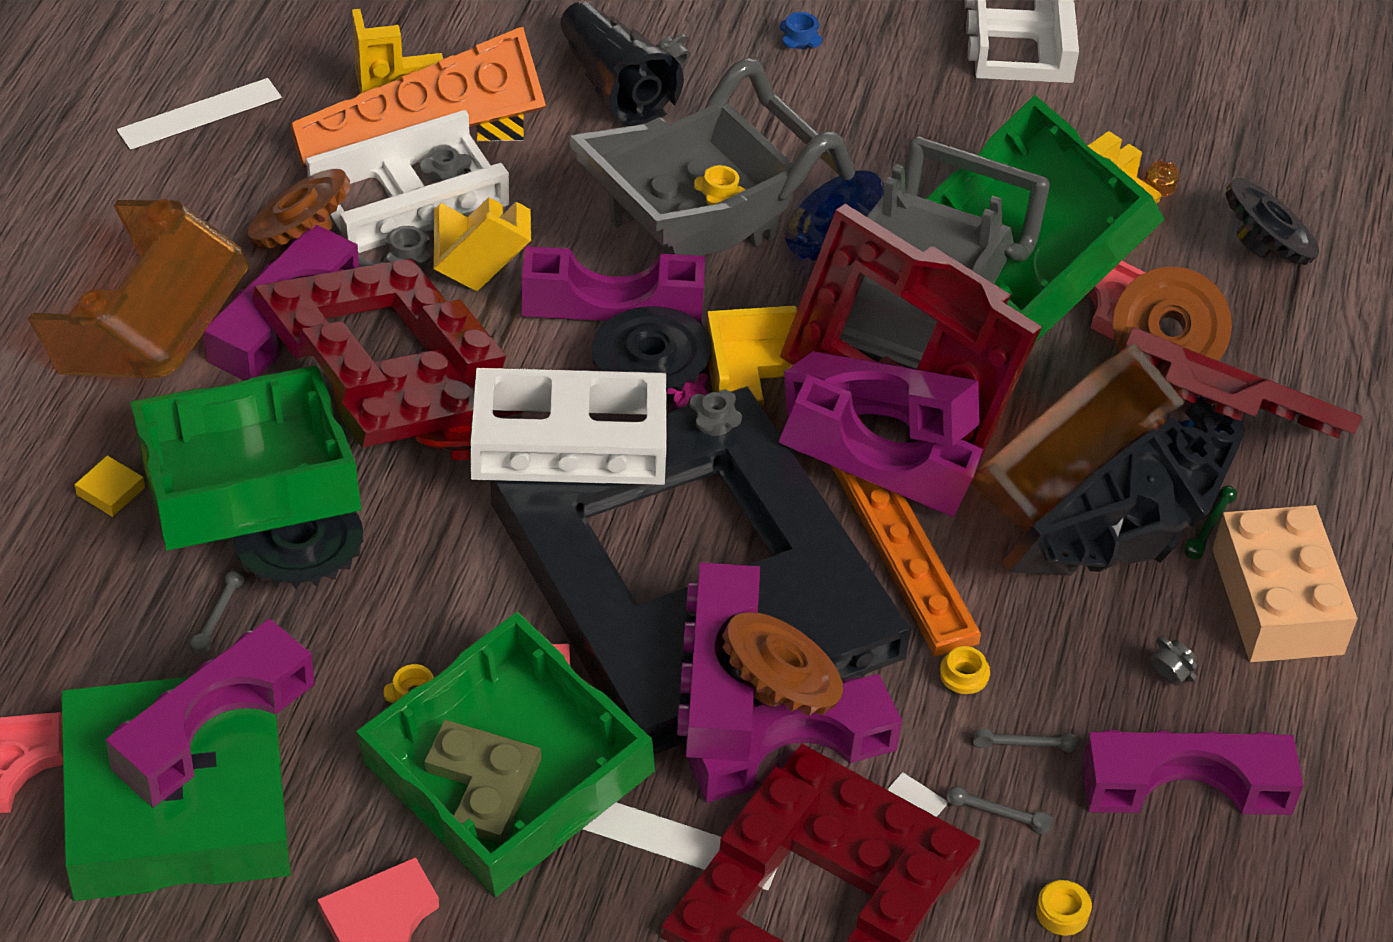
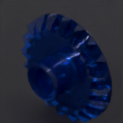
M859 170L855 172L852 179L844 180L837 176L817 188L799 205L790 218L785 233L788 247L801 259L810 258L812 261L817 260L835 211L844 204H847L867 217L884 195L885 187L883 181L874 172Z

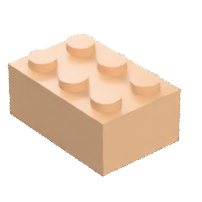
M1316 505L1223 512L1212 550L1249 662L1344 655L1358 618Z

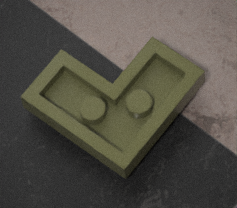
M444 720L424 763L427 773L468 785L454 817L461 824L470 818L475 823L477 838L502 845L539 767L542 755L541 748Z

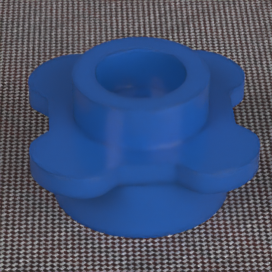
M807 12L790 14L780 23V30L785 35L782 39L783 45L788 48L797 49L819 47L822 44V37L817 32L820 26L817 18Z

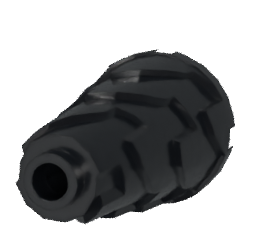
M587 1L574 3L564 11L560 21L562 32L569 41L571 51L587 70L585 75L595 87L598 97L610 114L625 126L642 125L667 115L662 108L668 101L675 106L682 92L684 75L680 63L661 46L659 48L656 47L634 28L628 29L614 16H607Z

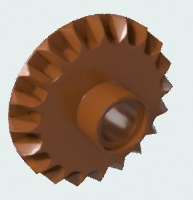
M328 169L295 183L271 200L255 216L248 228V236L259 248H272L278 244L284 245L293 238L299 239L303 233L312 231L316 225L330 231L334 224L329 214L336 212L338 205L345 201L346 195L351 189L350 179L342 169Z
M1161 267L1143 273L1134 279L1118 299L1112 322L1114 341L1120 350L1122 358L1132 366L1134 371L1142 373L1150 380L1159 381L1163 380L1154 377L1157 367L1124 356L1127 347L1118 343L1125 327L1138 328L1218 361L1227 349L1232 330L1229 306L1219 288L1202 274L1182 267ZM1165 318L1177 320L1182 327V334L1175 337L1165 335L1160 330L1159 321Z
M745 612L735 615L730 620L722 634L725 640L723 649L731 656L730 664L741 670V678L744 680V684L754 688V697L757 700L775 707L783 703L789 711L793 712L798 709L803 714L809 716L813 712L824 715L829 709L833 710L843 695V682L831 659L814 641L793 626L769 615Z

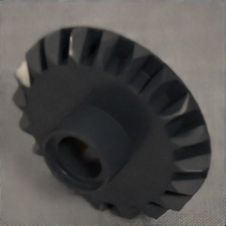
M1235 178L1226 187L1225 195L1229 207L1235 212L1236 218L1243 222L1236 231L1237 237L1254 254L1266 257L1273 249L1280 257L1303 265L1311 263L1319 255L1318 245L1306 226L1289 208L1268 191L1242 178Z
M648 306L626 310L607 320L594 336L592 358L593 364L597 366L598 371L666 373V391L668 388H673L681 392L685 383H696L698 375L707 371L708 361L711 360L712 348L708 332L692 316L672 308Z
M357 512L234 537L237 560H241L245 572H254L259 582L270 579L276 588L285 582H290L296 590L301 582L310 581L317 587L322 577L335 580L339 569L351 568L352 558L360 556L361 543L364 542L362 522Z

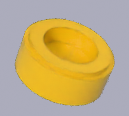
M1068 880L1053 881L1047 884L1040 892L1036 906L1038 920L1044 928L1054 934L1063 936L1074 935L1082 931L1088 923L1092 909L1091 898L1087 891L1075 882Z

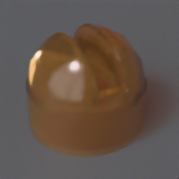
M1158 159L1152 162L1147 169L1144 182L1159 191L1161 196H1170L1178 188L1180 180L1179 168L1172 161L1168 163ZM1158 176L1166 177L1167 179H1158Z

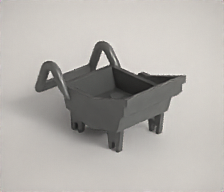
M752 58L742 59L734 63L726 71L708 99L704 109L670 125L662 117H659L642 125L570 135V147L577 153V160L608 192L611 222L617 228L623 224L622 215L625 212V216L630 221L636 220L667 251V254L703 256L730 249L749 236L750 241L758 247L762 244L763 232L769 240L775 238L780 213L788 208L793 192L804 182L819 157L844 180L852 179L856 172L843 138L836 132H824L821 134L816 132L774 93L764 67L758 60ZM749 76L760 103L806 144L794 164L728 103L733 92L745 77ZM722 165L734 169L740 178L738 186L745 188V190L715 205H709L706 202L705 195L694 188L695 179L700 176L704 177L705 171L712 166Z
M917 136L909 141L905 168L897 164L894 165L892 170L893 178H886L883 197L867 216L920 251L924 252L929 247L934 246L994 284L1007 259L1015 262H1024L1031 256L1040 234L1050 183L1044 176ZM924 156L1030 190L1023 229L1018 243L1013 242L1011 227L1002 224V199L999 197H991L990 210L985 209L982 218L917 197ZM864 276L840 339L876 362L888 356L903 367L916 370L937 321L872 279Z

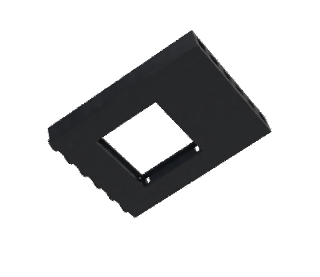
M748 386L731 391L736 396L734 406L736 411L742 414V421L740 425L733 427L724 435L712 436L702 432L696 426V411L691 409L690 406L679 407L672 412L666 413L665 485L490 480L492 507L595 686L652 738L654 755L686 743L687 736H677L679 704L690 705L691 695L680 693L682 662L693 663V653L683 652L685 622H696V613L686 612L688 587L637 604L586 518L718 473L771 554V557L747 565L760 566L758 613L786 622L814 641L831 659L841 676L842 682L902 661L907 656L911 633L910 626L789 447L779 443L781 435ZM717 456L719 465L713 466V460ZM582 503V512L578 513L575 507L577 504ZM724 651L718 658L720 665L732 678L744 684V680L741 678V670L730 664L731 656ZM754 697L753 704L762 703Z

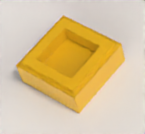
M108 455L74 484L77 496L111 517L116 515L145 488L143 476Z

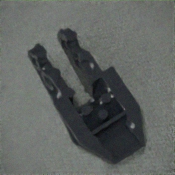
M1200 396L1196 403L1191 404L1184 412L1193 421V427L1184 428L1173 417L1157 430L1151 429L1094 472L1034 524L1001 563L1010 572L1069 576L1080 565L1087 566L1089 571L1102 572L1111 567L1115 558L1126 564L1151 559L1161 563L1176 548L1184 528L1188 525L1194 528L1210 512L1244 437L1245 428L1243 421L1214 411L1216 404L1210 405ZM1217 427L1221 432L1218 433L1214 428Z

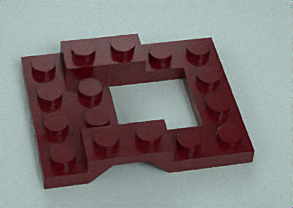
M844 204L835 211L779 357L794 365L814 351L876 362L840 339L864 276H867L937 321L916 370L978 381L979 425L961 439L983 449L977 465L978 468L1042 326L1007 305L1011 294L934 246L922 252L852 207ZM888 356L876 362L903 367Z
M412 258L291 280H282L254 287L252 301L295 359L313 356L331 379L338 416L362 448L441 431L460 425L472 424L476 368L503 369L506 355L461 299L446 301ZM393 307L427 352L373 362L343 321L329 323L327 318ZM493 410V415L497 418L522 413V411Z
M1125 327L1118 343L1127 347L1124 356L1157 367L1154 377L1163 380L1161 390L1196 403L1199 395L1204 396L1210 405L1216 404L1214 411L1241 421L1244 412L1256 417L1259 409L1294 421L1296 414H1300L1296 423L1339 439L1342 431L1355 434L1362 419V416L1235 368L1135 327Z
M801 743L782 769L777 766L774 768L721 837L719 852L661 926V938L667 942H784L741 916L787 854L792 851L872 896L858 915L856 928L846 942H912L920 925L940 896L951 892L979 851L981 841Z

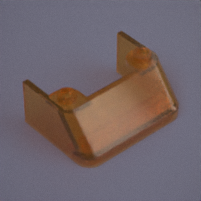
M167 199L117 200L113 206L141 257L118 290L93 289L84 293L70 314L32 313L28 318L29 323L58 373L62 375L161 378L171 374L182 365L248 269V261L237 243L179 201Z
M1132 343L1108 357L985 461L976 469L971 483L986 499L1026 533L1129 441L1134 440L1138 436L1142 437L1153 428L1157 430L1166 423L1163 416L1179 408L1185 401L1137 345Z

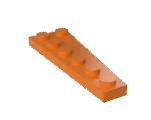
M520 27L480 43L474 48L458 55L442 59L427 68L406 74L400 79L384 86L375 87L359 94L355 98L344 100L291 123L290 129L301 167L307 166L306 158L462 110H466L469 114V127L543 110L546 104L524 28Z

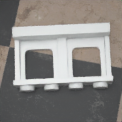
M965 0V8L971 9L967 12L966 34L973 35L969 37L968 61H975L976 78L1073 83L1079 55L1074 0H1034V11L986 8V0ZM988 36L1035 40L1038 45L1039 63L987 61L989 49Z
M466 110L306 158L308 177L328 169H342L350 179V184L367 178L378 179L390 197L345 212L339 204L337 211L329 214L334 224L332 229L335 234L358 244V253L386 245V237L393 230L401 226H414L423 232L433 230L434 209L440 203L467 217L488 197L503 204V207L509 205V173L502 163L491 166L469 134V114ZM442 144L450 145L459 154H468L471 157L472 164L469 168H466L468 173L428 186L423 185L411 167L413 164L421 162L422 159L429 158L435 151V147Z
M476 368L471 434V480L665 485L666 373ZM493 410L551 412L548 418L542 420L502 419L495 417ZM589 413L647 414V418L642 422L595 421L590 418Z

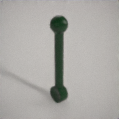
M1223 486L1219 490V501L1196 539H1191L1186 543L1185 554L1190 559H1200L1203 556L1205 550L1204 542L1227 504L1233 503L1236 500L1237 492L1232 486Z

